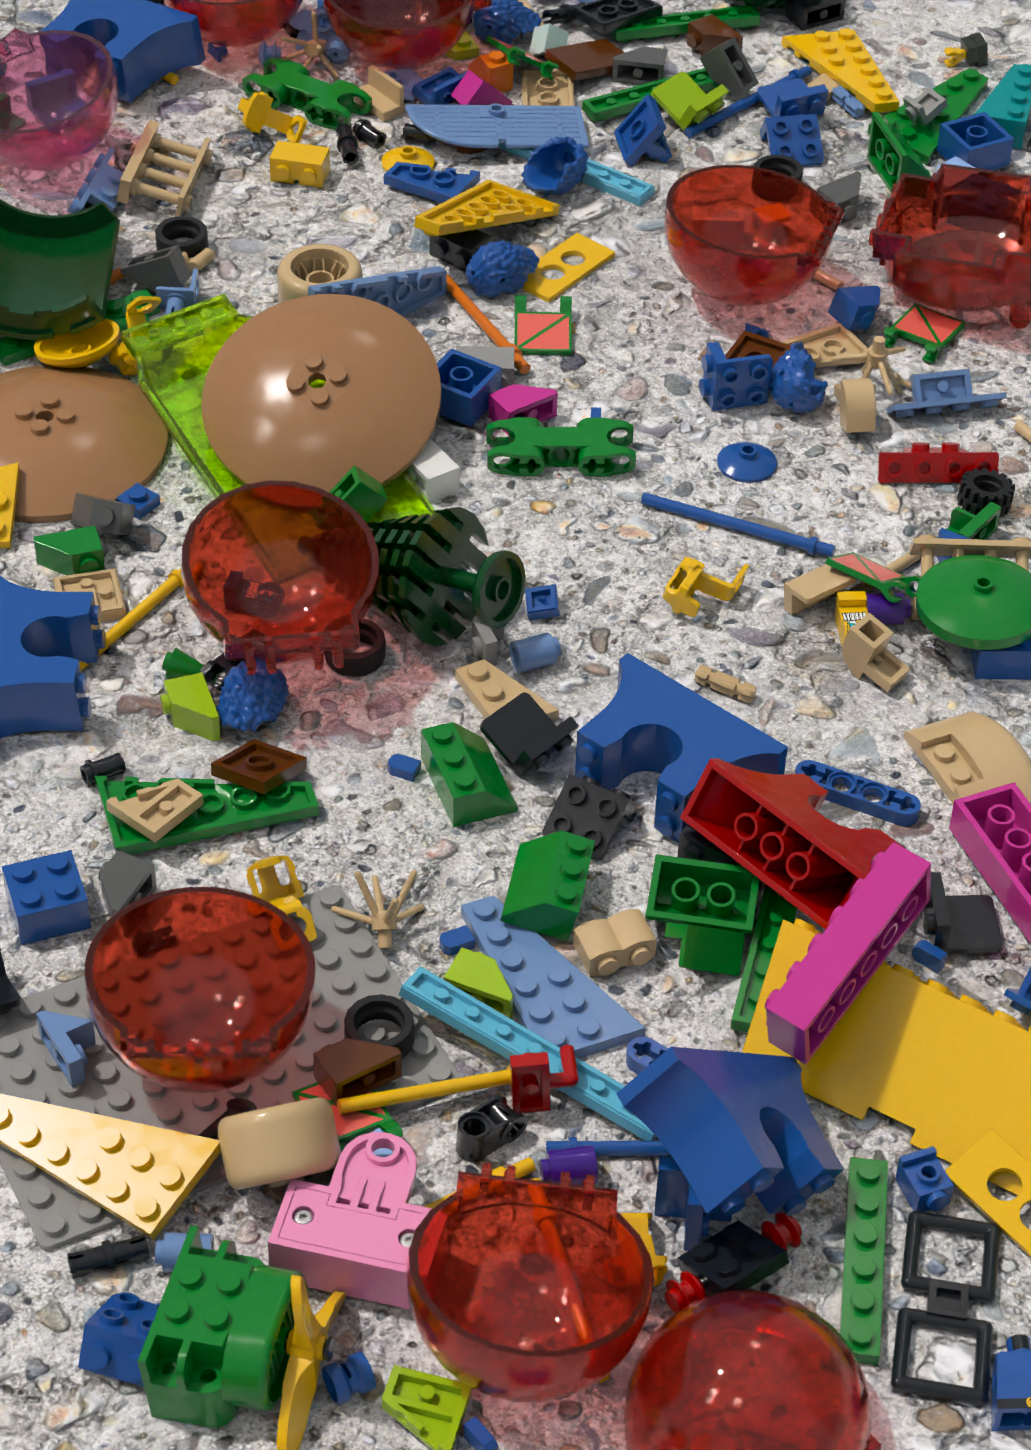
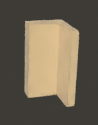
M369 66L368 84L359 88L368 93L372 98V110L370 113L383 122L404 114L403 85L376 66ZM355 96L353 100L364 107L363 101Z
M825 564L784 583V610L794 615L837 595V592H842V589L855 584L856 578Z

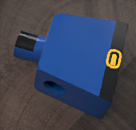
M1017 1334L1006 1340L1007 1351H1001L995 1357L991 1374L992 1431L1031 1430V1342L1027 1335Z

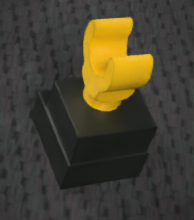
M980 32L962 37L961 49L953 47L944 49L947 57L952 56L950 59L944 60L948 68L956 66L963 59H965L968 65L976 64L978 68L988 65V44Z

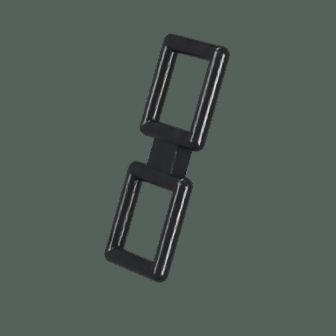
M911 1211L908 1214L901 1286L908 1291L927 1293L926 1311L903 1307L898 1311L890 1381L893 1390L975 1405H984L988 1401L993 1325L986 1320L968 1318L967 1311L968 1300L992 1303L996 1298L1001 1234L1000 1227L997 1224L921 1211ZM922 1228L984 1237L981 1286L917 1276ZM913 1325L977 1335L972 1387L908 1377Z

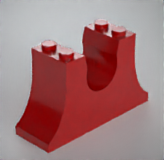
M711 758L680 817L825 930L829 926V919L833 911L839 905L844 906L850 899V892L856 881L860 878L865 879L869 874L871 864L880 851L886 852L892 842L902 846L882 830L872 828L851 829L822 816L818 811L828 791L804 773L782 775L761 773L738 767L719 758Z

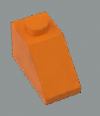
M502 50L480 55L468 65V70L500 92L513 90V64L508 62L507 55Z

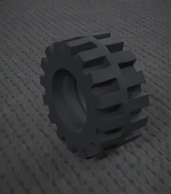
M976 468L972 472L967 471L961 478L957 496L958 505L962 506L963 510L970 511L971 514L976 515L990 502L1001 506L999 517L1001 518L1004 514L1007 515L1011 509L1015 484H1012L1013 480L1006 478L1004 473L998 474L993 469L988 471L987 468H982L979 471Z

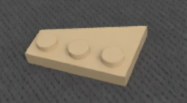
M840 323L782 341V343L789 345L803 342L804 348L812 356V361L816 363V367L866 363L867 359L831 361L833 356L868 352V348Z
M485 659L455 669V679L484 719L524 692L531 695L552 721L559 719V709Z

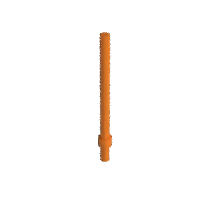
M447 275L448 292L498 347H514L515 367L522 374L528 373L531 366L522 357L521 350L515 344L509 343L455 281Z

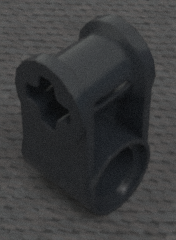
M501 1093L494 1094L484 1103L464 1113L457 1122L456 1152L459 1157L469 1162L483 1160L505 1144L515 1141L524 1132L528 1120L522 1113H516L507 1105V1099Z

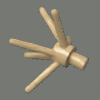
M313 11L311 13L313 39L304 41L281 36L280 39L282 41L305 46L303 50L286 55L282 59L291 60L306 54L308 58L302 66L307 69L312 60L319 57L333 77L338 79L339 75L324 55L327 42L318 38L317 14Z
M875 336L873 345L868 348L867 353L833 356L831 358L832 362L867 359L861 369V372L864 373L862 378H869L873 368L879 369L888 395L893 394L891 383L897 394H902V389L887 361L888 355L905 352L906 348L904 346L887 349L885 347V338L883 336Z
M412 870L398 898L392 899L387 910H384L378 876H372L374 901L361 872L356 871L354 874L372 913V917L337 906H332L331 912L372 925V931L378 932V948H392V931L397 930V923L424 909L423 904H418L399 913L417 876V871Z

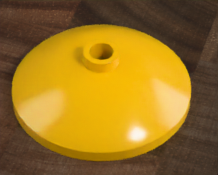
M105 319L80 333L71 335L70 332L56 335L55 339L37 340L34 345V352L38 360L49 366L67 369L89 367L115 348L121 337L120 328L116 322Z

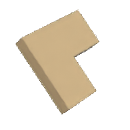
M116 568L53 578L55 592H93L95 605H100L101 622L122 619L126 616V608Z

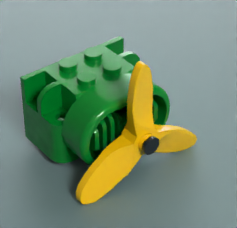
M190 1225L137 1361L151 1416L203 1427L219 1428L233 1420L238 1407L269 1411L276 1406L282 1396L277 1429V1450H299L307 1426L311 1404L316 1393L321 1360L330 1362L335 1349V1338L327 1336V1333L344 1303L346 1293L340 1291L333 1292L323 1307L314 1315L309 1304L308 1286L303 1273L297 1270L265 1265L260 1259L237 1254L234 1241L223 1240L218 1251L205 1249L202 1246L199 1228Z

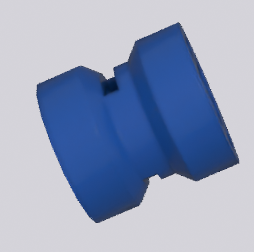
M361 1351L349 1355L347 1360L341 1364L333 1362L322 1367L325 1386L331 1399L337 1406L349 1401L351 1396L357 1392L365 1394L376 1389L372 1368Z

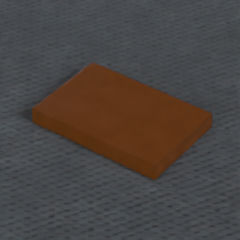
M604 38L546 49L544 58L558 64V69L574 81L612 74L613 58L625 52Z

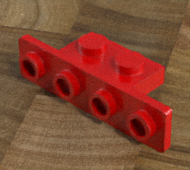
M916 442L912 443V447H903V452H880L878 454L877 479L880 483L961 482L965 472H972L976 468L979 471L982 468H987L988 471L993 469L998 473L999 454L997 452H968L963 447H960L959 443L954 442L942 443L941 447H930V443Z

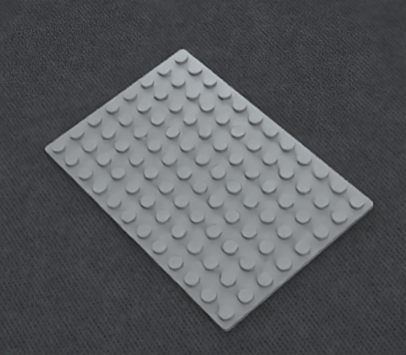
M337 885L298 898L302 906L307 908L312 915L317 934L316 939L293 948H285L276 928L278 913L270 908L21 998V1004L18 1007L13 1008L9 1013L0 1015V1094L197 1136L227 1110V1101L232 1098L247 1099L256 1105L257 1110L295 1102L292 1097V1091L317 1082L314 1078L313 1053L326 1045L345 1039L344 1019L348 1009L356 1001L369 995L383 994L403 1001L413 1012L415 1023V1040L412 1049L402 1059V1077L375 1089L376 1092L461 1078L417 1006L399 996L400 988L403 984L381 949L378 948L376 941L364 922L331 912L332 906L357 912L343 889ZM295 912L288 914L290 920L286 925L287 933L293 938L302 936L306 929L304 920L297 917ZM48 1011L92 1020L96 1043L84 1049L88 1064L84 1065L85 1082L71 1087L39 1037L36 1013ZM382 1019L371 1020L358 1029L360 1035L375 1041L391 1039L401 1032V1028L398 1025ZM439 1097L385 1107L390 1116H393ZM0 1144V1165L41 1250L46 1252L124 1222ZM221 1152L188 1196L227 1181Z

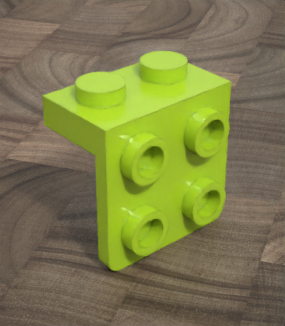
M682 71L655 87L651 95L672 119L685 130V128L695 123H701L711 113H717L724 106L725 102L723 100L729 91L721 84L705 94L692 78Z

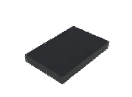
M595 0L573 8V14L578 20L598 32L606 34L663 15V6L653 0Z

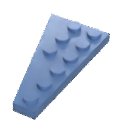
M440 266L312 285L308 286V296L342 294L361 297L380 303L404 317L447 293V271Z
M494 895L461 905V916L472 933L481 953L495 959L513 995V1012L520 1025L560 1048L564 1045H572L575 1057L577 1058L628 1043L637 1037H645L646 1028L539 934L535 931L500 921L504 904Z

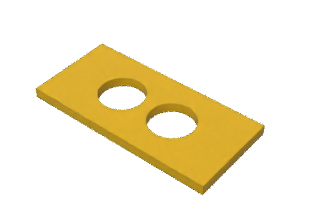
M575 233L539 258L538 268H535V273L527 275L528 279L522 289L549 303L615 257V251L579 233ZM576 255L582 257L585 261L579 265H568L561 259L565 256ZM548 269H556L562 271L565 275L559 279H547L541 273Z
M991 1128L952 1163L945 1172L953 1185L1031 1257V1230L1025 1227L1020 1219L1021 1209L1024 1205L1031 1202V1164ZM1006 1171L1014 1174L1021 1183L1022 1190L1015 1199L1009 1201H1002L993 1197L988 1190L987 1181L994 1173Z

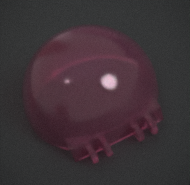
M16 28L2 39L0 38V162L26 171L45 172L58 170L81 161L103 141L115 119L119 98V83L111 54L100 41L87 34L75 31L50 30L26 33Z

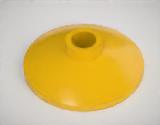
M402 146L391 149L382 157V167L386 172L396 162L429 165L431 170L435 166L434 157L430 152L414 146Z

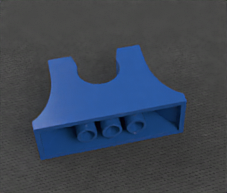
M69 0L64 10L39 32L48 75L72 67L76 71L78 78L89 67L95 65L96 61H101L102 58L110 97L129 103L151 84L168 73L185 67L200 65L206 60L198 16L148 0Z
M0 576V738L32 731H83L86 717L91 716L92 702L91 698L85 695L87 691L86 673H81L79 661L86 662L87 664L97 662L99 649H104L106 644L105 630L99 627L101 624L100 605H95L93 592L35 590L16 585Z
M627 653L619 659L617 693L598 715L577 731L575 776L580 779L583 776L590 777L601 783L602 788L610 791L618 787L627 776L642 771L660 773L661 776L657 781L654 828L662 835L670 837L679 843V835L686 826L694 829L680 817L711 758H719L730 764L756 772L782 775L785 772L788 746Z
M670 1047L616 1093L623 1107L637 1116L665 1146L685 1175L707 1214L733 1215L745 1207V1200L754 1193L769 1214L782 1212L787 1214V1216H792L807 1206L806 1200L811 1196L822 1193L832 1187L835 1183L834 1178L845 1170L820 1130L809 1108L801 1082L802 1068L794 1057Z

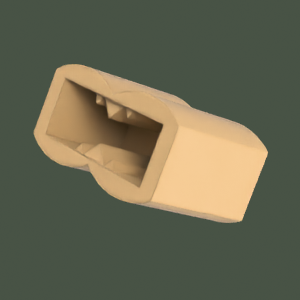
M640 909L621 911L608 919L591 920L574 929L573 945L586 971L592 977L611 975L622 966H641L656 956L657 940Z

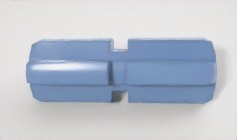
M838 86L832 89L833 94L831 98L854 118L865 114V105L845 88Z

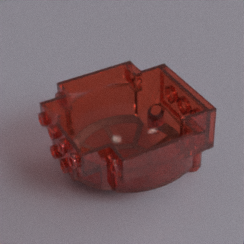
M944 163L941 164L937 174L933 173L932 177L902 173L898 183H894L892 186L891 198H887L885 201L883 214L879 213L876 229H871L869 236V245L873 246L872 257L879 258V265L884 266L886 275L891 283L902 289V293L918 302L947 310L986 311L1010 305L1009 321L1012 326L1018 329L1027 327L1031 322V176Z

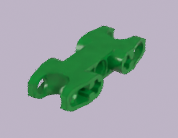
M267 59L263 62L264 75L253 73L242 78L243 91L249 97H252L255 92L258 93V91L252 88L251 81L261 87L260 92H264L274 98L271 108L275 109L285 104L304 111L306 118L311 123L323 128L336 130L338 125L343 124L338 121L339 116L343 118L344 123L352 126L351 113L363 115L372 110V98L364 90L344 80H336L334 83L329 84L310 77L309 72L304 66L289 60ZM271 65L276 67L275 72L272 71ZM355 96L363 101L364 107L354 102Z
M516 417L494 421L488 424L486 429V442L494 446L493 449L487 451V469L495 473L517 477L537 476L544 471L545 467H579L582 474L591 477L624 474L635 469L636 451L626 447L633 443L634 428L633 425L626 421L609 418H584L578 422L576 427H543L538 419L530 417ZM505 430L508 432L509 437H495L493 432ZM616 430L627 432V435L624 437H611V434ZM500 456L510 457V460L505 464H497L493 461L494 458ZM623 456L630 459L625 464H617L613 461V457Z

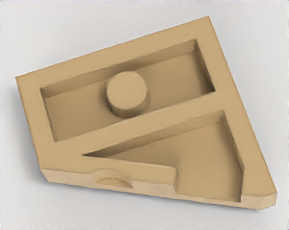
M180 779L164 782L157 787L137 790V797L119 802L117 797H113L106 801L108 812L153 842L158 841L204 804L203 794Z

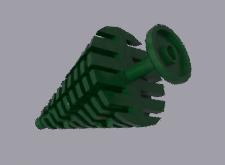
M462 507L435 510L432 515L421 514L418 516L414 514L409 517L404 516L398 519L365 523L369 527L356 525L353 529L343 527L337 528L334 531H321L315 536L305 534L298 541L299 550L310 554L315 563L324 567L327 572L336 576L338 580L348 585L350 589L360 594L366 601L373 604L378 610L401 625L402 628L412 633L417 639L435 647L446 645L447 643L433 631L441 630L445 635L457 639L467 629L450 614L454 615L456 612L462 618L470 621L476 615L482 624L497 629L506 626L515 617L525 593L526 574L520 557L507 550L494 552L489 557L480 551L469 540L472 536L479 543L489 546L485 529L475 513ZM470 566L477 572V574L469 572ZM464 592H465L470 598H472V601H470V600L464 595Z

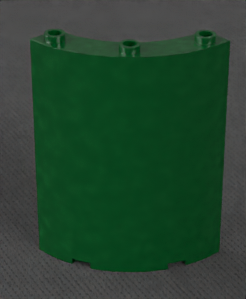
M0 199V335L28 340L55 339L56 335L70 332L71 335L80 333L105 320L120 220L103 201L76 213L41 215L21 210Z

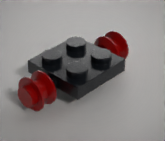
M779 1212L775 1215V1224L770 1221L762 1222L761 1234L738 1220L704 1242L695 1245L691 1250L677 1258L680 1271H682L680 1273V1283L672 1279L666 1282L664 1296L668 1306L676 1313L680 1312L684 1316H689L692 1313L691 1304L694 1303L698 1307L705 1306L707 1289L728 1302L789 1264L787 1244L792 1248H798L801 1245L800 1236L802 1235V1229L794 1217Z

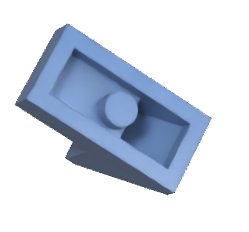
M48 1011L36 1013L39 1037L71 1087L85 1082L84 1065H87L88 1061L84 1049L96 1043L92 1020Z

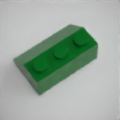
M873 112L867 159L896 201L926 197L928 185L931 183L929 170L921 163L919 156L914 153L909 142L905 140L900 131L879 112Z
M454 722L421 729V759L453 827L518 811V806L483 737Z
M561 830L521 843L518 847L500 921L568 941L579 914L595 841Z
M656 854L645 919L752 934L760 879L743 866Z

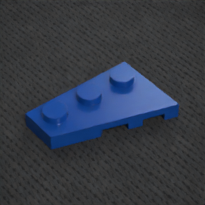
M396 162L384 174L385 185L440 203L474 187L480 181V171L471 170L470 175L456 173L455 168L447 167L445 171H433L429 165Z

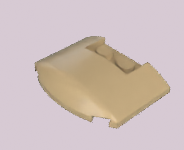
M971 711L904 731L903 737L952 804H954L956 799L1013 782L1016 783L1031 804V759L1014 735L992 718Z

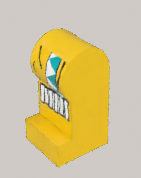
M865 591L837 592L834 618L841 646H843L849 629L868 614Z

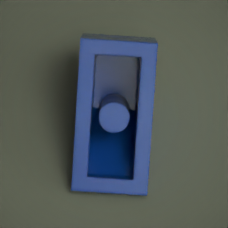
M878 286L838 288L828 313L847 330L869 329L879 306L881 288Z

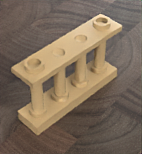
M149 120L120 179L117 201L128 204L131 195L139 193L177 205L175 217L182 216L184 210L189 211L193 199L191 194L204 165H210L213 150L209 149L211 138H205L201 149L162 138V135L158 134L159 122ZM161 148L196 160L194 164L156 153L155 150ZM154 163L189 175L185 179L147 166ZM140 179H151L182 190L180 194L141 183Z
M921 535L918 538H913L909 548V555H921V578L927 570L934 566V556H952L953 558L965 555H986L997 558H1015L1017 565L1029 571L1028 559H1031V539L1026 537H1019L1013 540L936 538L934 535ZM914 597L911 604L910 620H921L916 609V597Z

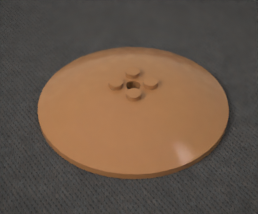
M317 294L287 300L260 312L245 322L226 340L211 363L205 378L201 404L202 419L206 435L214 453L227 471L238 481L250 489L275 500L292 504L317 505L354 465L381 482L382 486H385L403 473L421 454L435 430L441 408L442 389L438 366L430 346L421 333L403 316L380 303L365 298L342 294ZM318 379L326 382L321 388L315 389L310 387V384Z
M40 365L0 373V467L17 462L20 465L14 521L44 523L71 520L76 493L116 501L119 495L136 483L145 487L162 466L168 449L166 419L157 402L138 385L116 374L90 367L67 369Z

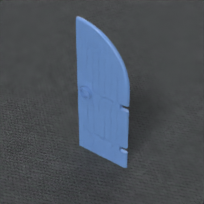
M497 103L491 105H405L407 115L416 127L427 135L452 145L471 148H498L499 143H505L506 148H538V146L544 145L551 138L554 139L556 136L564 138L567 136L573 138L577 144L582 143L584 149H589L580 106L501 105Z

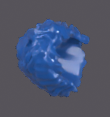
M481 0L473 15L474 33L485 42H488L486 40L487 36H491L507 44H512L519 33H532L534 28L540 26L542 22L538 13L528 9L518 0Z
M556 136L530 153L531 156L528 158L527 164L524 165V171L521 173V176L524 177L522 182L526 188L536 194L543 193L546 196L550 194L561 195L564 192H569L576 184H579L580 179L583 178L587 171L586 164L589 156L584 151L582 143L577 144L573 138L567 136L564 138Z
M504 240L500 242L491 241L487 245L480 246L479 250L470 259V263L467 264V283L471 285V289L476 290L478 296L498 297L500 293H517L518 289L524 287V283L528 279L527 275L535 273V268H538L539 257L536 256L532 249L526 246L512 245L511 242L506 243Z
M803 342L792 343L789 351H786L785 355L779 357V360L772 368L771 395L773 396L774 403L781 406L783 410L787 408L792 409L796 413L812 412L814 409L819 408L824 401L828 382L815 379L814 368L816 363L812 361V356L804 348Z
M256 656L255 658L241 661L238 666L232 667L229 674L225 677L224 687H221L219 705L216 707V710L219 712V719L222 721L223 726H230L245 732L251 729L255 732L263 722H276L279 713L283 711V706L287 703L289 695L286 677L280 669L274 666V662Z

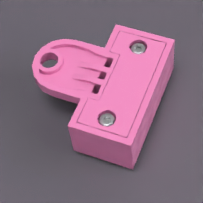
M367 1133L356 1137L345 1146L339 1156L329 1186L290 1179L268 1240L269 1266L300 1271L305 1276L309 1288L332 1293L335 1291L345 1292L346 1296L423 1313L444 1248V1211L408 1204L415 1185L417 1158L412 1147L404 1139L391 1133ZM379 1148H387L393 1153L387 1157H378L373 1152Z

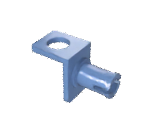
M193 268L190 288L156 287V297H161L162 300L159 304V309H166L163 321L167 326L172 327L173 318H176L175 327H179L182 323L183 310L196 311L200 290L198 269Z

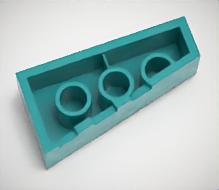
M1014 64L975 112V114L986 112L1014 138L1013 148L1022 149L1031 113V65Z

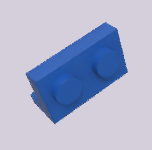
M450 66L413 85L412 94L425 105H447L455 100L451 94L467 71L459 74Z

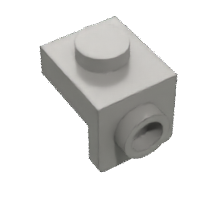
M930 87L915 100L908 95L902 98L906 107L904 109L906 115L912 121L917 120L924 126L948 106L946 99Z
M478 618L472 619V638L470 639V644L474 656H479L481 660L485 659L494 666L497 665L498 641L504 638V626L496 629L482 624Z

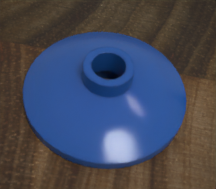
M736 442L725 446L719 452L717 466L730 479L753 483L763 481L773 475L777 467V459L774 453L763 445L753 442Z

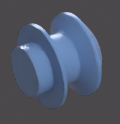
M343 35L332 36L325 46L326 57L331 62L337 64L346 62L352 52L350 40Z
M265 41L260 44L259 62L263 67V62L267 59H282L281 46H277L276 41H274L272 46H267Z

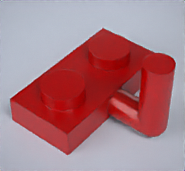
M564 1045L559 1049L563 1071L560 1073L550 1074L548 1052H529L510 1056L512 1110L516 1113L549 1111L550 1089L573 1087L578 1084L579 1075L575 1051L572 1045Z

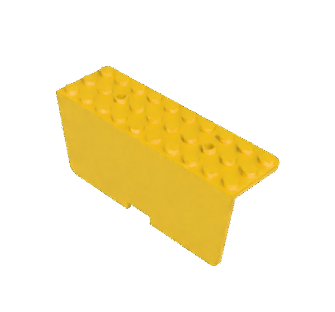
M796 918L794 924L783 919L743 1047V1053L792 1057L768 1042L765 1002L774 989L780 990L787 981V973L794 962L797 960L801 962L807 955L808 946L817 933L823 934L815 926ZM884 961L809 1062L805 1065L797 1060L802 1068L801 1082L804 1093L864 1121L869 1108H872L916 1129L910 1144L921 1149L934 1146L937 1150L936 1156L943 1160L954 1163L992 1128L1031 1164V1025L1028 1031H1026V1028L1022 1027L1021 1023L1016 1021V1018L999 1010H996L994 1015H992L993 1013L988 1011V1008L982 1006L981 1002L964 994L959 999L953 992L948 990V987L931 979L924 982L920 980L919 976L915 975V972L896 963L891 967ZM996 1172L988 1179L989 1182L1016 1195H1019L1022 1190L1019 1179L1010 1172Z

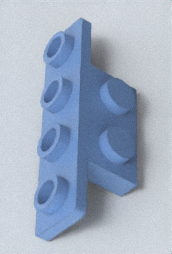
M110 147L106 155L103 153L99 154L67 212L76 213L81 211L86 201L92 205L103 201L111 211L114 210L118 203L119 184L123 175L120 170L108 164L115 149Z
M970 369L915 374L910 376L913 403L892 405L887 408V414L896 413L897 418L914 416V411L924 410L925 415L942 413V408L952 407L953 412L969 410L970 405L980 404L981 409L997 407L998 401L1007 397L1006 392L973 396Z

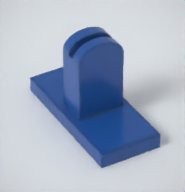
M211 42L208 43V53L218 62H221V56L226 55L228 49L225 46L215 47Z
M749 323L745 324V331L769 338V331Z

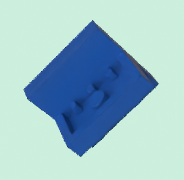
M648 94L614 131L624 162L631 166L644 153L650 158H658L664 163L672 156L663 133L666 130V126L655 98Z
M659 1157L654 1216L685 1218L683 1250L689 1251L700 1243L701 1236L708 1237L709 1220L731 1222L732 1215L707 1214L676 1161L670 1157Z

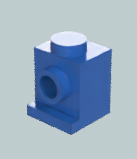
M934 1146L899 1157L895 1181L913 1211L935 1212L943 1209L951 1202L954 1185L936 1157L937 1150Z

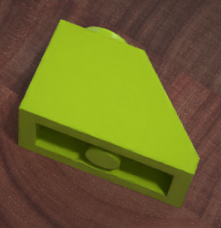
M203 673L164 680L165 694L160 695V703L163 714L170 715L173 726L214 742L220 741L219 715Z
M461 947L443 980L512 1019L513 995L495 959L483 953Z

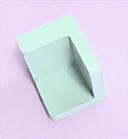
M551 23L535 27L529 53L537 57L545 55L546 49L566 46L569 32Z

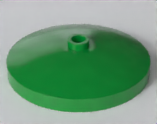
M965 555L944 560L932 566L920 579L916 594L917 613L923 624L932 633L945 641L961 647L978 650H996L1018 645L1031 638V573L1011 561L993 556Z

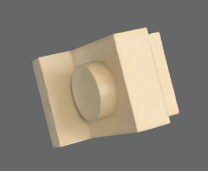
M841 379V384H834V396L840 402V426L846 433L876 431V401L871 379Z
M868 613L849 629L842 646L843 657L848 668L857 679H861L866 674L888 693L907 676L911 668L886 649L894 632L871 613Z

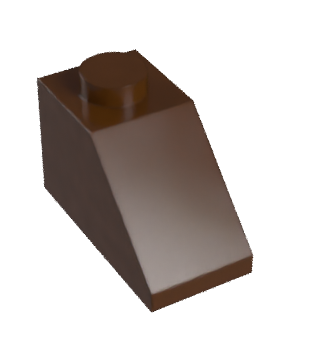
M713 14L688 22L687 45L701 56L732 38L736 39L742 50L743 36Z
M345 1038L334 1044L326 1045L313 1053L314 1078L336 1107L337 1099L364 1095L402 1077V1053L396 1047Z

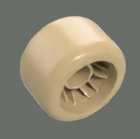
M311 244L299 247L288 253L279 264L277 271L278 304L287 300L308 296V286L363 278L361 264L355 255L339 246Z
M323 1097L228 1116L221 1119L218 1124V1138L226 1178L230 1186L236 1190L269 1183L270 1188L289 1184L290 1179L305 1181L304 1176L335 1169L341 1154L333 1110L329 1101Z

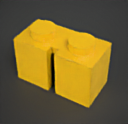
M277 141L269 158L270 181L294 184L295 180H299V185L323 188L330 172V147Z

